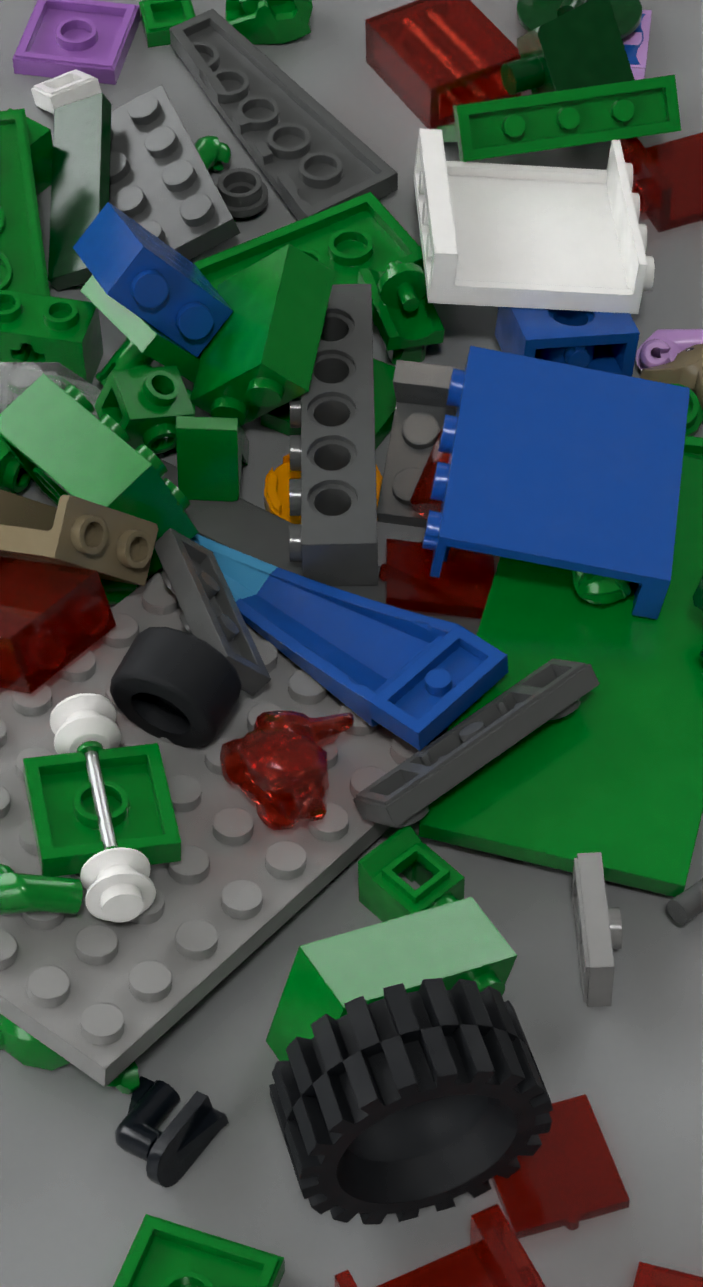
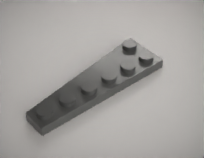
M214 9L169 28L172 48L298 221L368 192H372L377 199H380L398 190V173Z

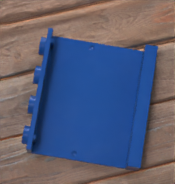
M470 346L465 370L453 368L446 405L457 407L456 416L445 414L438 451L449 453L448 463L437 462L430 496L432 500L442 501L440 512L429 510L422 548L434 550L430 576L440 577L443 561L447 562L450 547L625 580L635 582L632 615L657 620L672 575L690 388Z

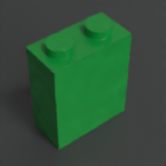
M289 243L220 283L217 292L233 312L201 353L190 398L191 403L208 412L212 417L238 418L241 426L307 393L310 387L335 272Z

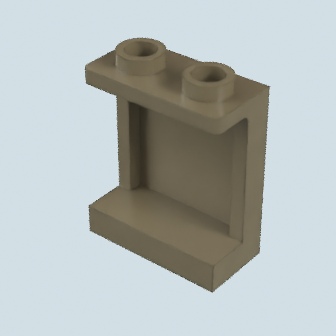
M0 489V558L48 572L145 586L158 533L156 523L76 496L62 495L56 508Z

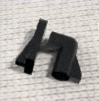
M140 1076V1087L132 1093L128 1114L115 1131V1141L124 1151L147 1161V1177L152 1182L162 1187H170L175 1185L184 1176L217 1133L229 1122L225 1113L212 1107L207 1095L196 1091L164 1132L157 1130L179 1103L180 1097L174 1088L164 1081L156 1080L154 1082Z

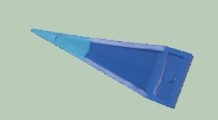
M196 534L191 539L213 552L246 624L273 644L280 652L371 727L380 724L419 751L509 672L507 654L459 624L411 612L317 582L229 548L199 534Z

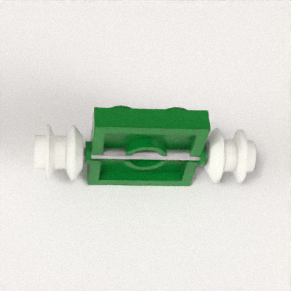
M80 693L62 700L50 714V727L55 734L54 747L57 755L23 758L24 782L41 873L43 876L53 877L80 874L81 883L87 890L85 904L88 911L96 918L117 923L127 922L145 912L155 900L156 889L154 883L149 878L150 865L181 861V839L158 743L119 747L121 732L119 726L115 723L117 715L113 703L99 694Z

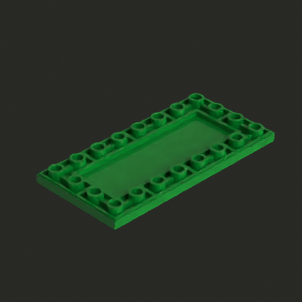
M683 455L671 582L657 620L632 615L635 582L629 586L631 594L625 599H620L610 604L596 605L581 599L577 595L573 583V570L500 557L476 636L507 654L509 672L449 725L447 731L553 658L591 664L600 684L580 698L581 704L574 712L560 719L548 720L428 805L429 812L419 823V837L573 873L574 858H577V853L601 852L605 881L676 897L685 890L703 814V657L699 655L703 649V611L694 606L693 595L703 577V459Z

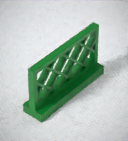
M675 75L453 105L455 124L437 126V129L442 130L443 142H458L461 162L681 131Z

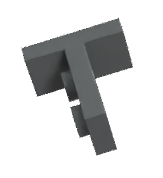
M404 360L396 361L393 377L396 406L377 507L378 522L425 528L429 510L440 512L442 501L432 500L430 496L437 462L448 463L450 454L439 452L438 449L445 414L456 416L457 407L446 405L453 368L457 369V367Z

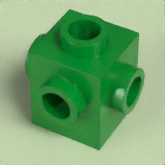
M138 365L130 369L112 370L94 405L99 418L107 413L126 431L131 439L128 444L132 448L136 449L143 443L155 454L164 453L176 448V416L195 417V405L190 401L192 392L185 388L177 365L162 367Z

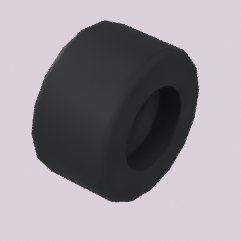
M149 627L136 636L112 676L110 693L116 706L123 714L145 732L157 738H167L173 744L182 747H204L213 742L219 734L239 698L242 683L234 666L222 653L206 641L187 632L169 627Z

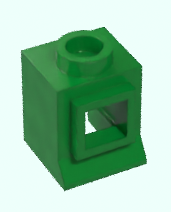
M409 825L399 829L358 861L359 902L384 922L464 899L465 877L423 843ZM400 873L403 874L411 882H417L420 887L416 890L413 889L398 875Z

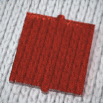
M386 539L385 564L381 565L379 579L385 581V604L405 610L482 618L495 575L493 555L450 547L447 562L443 561L440 577L437 578L430 576L434 550L422 548L423 543Z
M586 1094L552 1103L553 1111L549 1112L552 1119L549 1133L538 1134L542 1145L533 1156L518 1155L517 1158L521 1168L509 1178L498 1175L491 1178L514 1240L562 1226L569 1230H575L579 1227L580 1221L629 1208L630 1199Z

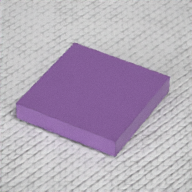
M37 0L12 59L14 74L54 78L77 69L98 78L99 83L116 85L141 21L139 5L96 0Z

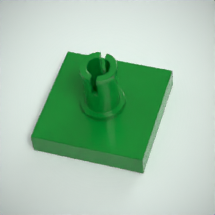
M92 275L80 291L127 337L101 372L96 374V379L104 386L112 370L130 369L138 365H151L155 360L164 366L177 365L180 375L194 383L201 353L198 357H195L111 298Z

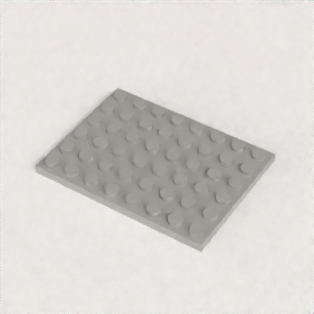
M159 573L146 581L145 586L138 587L0 694V864L9 866L15 873L42 875L24 782L23 758L57 755L54 747L55 734L51 730L49 720L52 710L58 703L80 693L102 695L109 699L116 709L115 723L119 726L121 732L119 747L158 743L181 839V861L150 865L149 878L154 883L156 889V897L152 905L138 917L127 922L117 923L96 918L88 911L85 904L87 890L83 887L82 904L77 914L37 911L0 915V1014L104 1087L110 1084L391 827L364 820L353 799L356 798L359 792L419 751L379 724L371 727L280 652L273 644L248 626L247 628L271 680L254 696L243 690L240 691L239 698L216 739L204 747H182L173 744L167 738H157L145 732L131 722L116 706L110 693L112 676L134 639L149 627H169L189 633L180 620L182 609L175 594L164 583ZM275 711H281V712H283V713L275 714V713H273V712H275ZM272 714H274L272 719L274 727L272 728L269 725V723L265 721L263 722V728L262 717L265 716L263 720H267ZM274 734L282 736L281 743L276 744L273 742L272 737ZM80 874L56 876L64 878L79 879L81 881Z

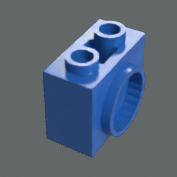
M498 307L495 337L502 352L632 377L640 332L630 313Z

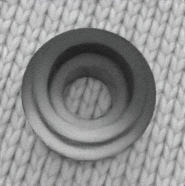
M234 168L224 172L219 177L216 187L233 218H248L261 212L268 203V189L257 172L247 168Z

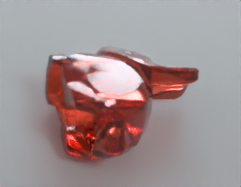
M294 711L263 712L257 716L253 725V731L248 732L240 739H233L222 744L220 752L222 774L230 785H238L243 793L256 804L257 814L265 825L273 830L292 829L303 821L321 820L327 812L326 800L329 790L327 752L321 747L335 742L341 732L347 731L353 726V714L350 712L309 718L303 713Z

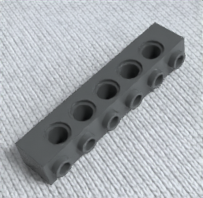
M333 284L309 391L289 402L290 428H301V435H289L290 471H301V479H289L290 516H301V524H289L290 562H302L304 577L329 586L378 585L372 291L371 284Z

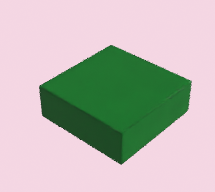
M191 0L139 1L140 18L148 48L170 45L169 28L195 17Z

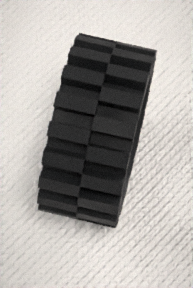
M442 978L423 979L419 991L409 993L406 992L403 983L383 988L384 999L367 1004L362 995L344 1003L348 1014L337 1020L325 1014L311 1024L314 1034L312 1039L296 1037L287 1046L286 1052L289 1061L276 1062L272 1071L275 1084L269 1085L270 1097L304 1199H309L311 1208L320 1214L330 1209L333 1220L346 1223L357 1213L360 1214L363 1224H381L385 1216L390 1213H396L398 1221L402 1222L418 1217L419 1209L435 1205L437 1212L456 1207L453 1198L469 1192L474 1198L491 1189L488 1181L495 1175L509 1178L521 1168L517 1158L518 1155L533 1156L542 1145L538 1134L549 1133L552 1124L549 1112L553 1111L515 1009L509 1000L504 1002L498 990L488 986L482 992H479L475 981L459 979L451 990H446Z

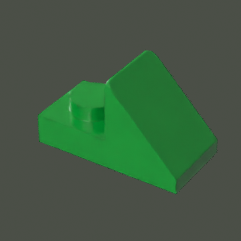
M176 416L178 488L188 500L237 501L240 497L242 465H248L249 440L238 418Z

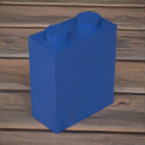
M109 202L106 203L73 246L75 252L107 295L195 357L199 356L233 312L195 264Z

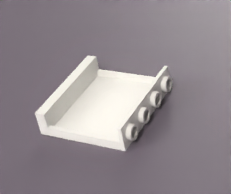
M419 128L413 179L428 303L639 313L642 292L651 291L653 287L655 264L653 256H646L645 254L647 248L646 224L638 223L640 195L639 193H632L633 164L625 162L620 140L611 141L607 170L446 161L442 130Z

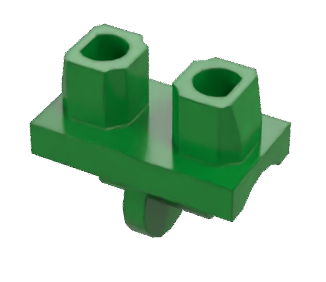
M400 261L389 263L386 271H375L370 268L359 269L357 283L371 284L372 320L384 341L391 363L396 365L397 360L422 362L425 360L427 345L443 343L445 329L433 303H428L424 270L421 266L414 264V262L402 263Z

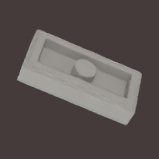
M577 853V858H574L572 902L583 1002L587 1003V1007L611 1006L615 969L613 949H622L621 912L619 907L608 908L602 853Z

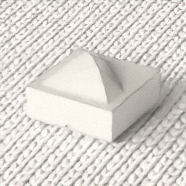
M77 69L33 86L34 88H31L36 106L54 114L55 108L102 93L98 78Z

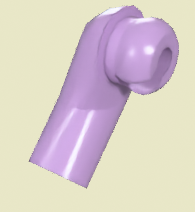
M703 329L656 330L637 350V366L642 370L674 361L677 354L686 348L696 344H703Z

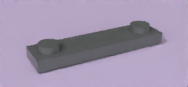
M553 658L431 742L421 751H418L359 792L353 801L362 818L394 828L406 827L422 819L429 812L428 805L491 760L548 720L560 719L574 712L581 704L580 698L600 684L591 664Z

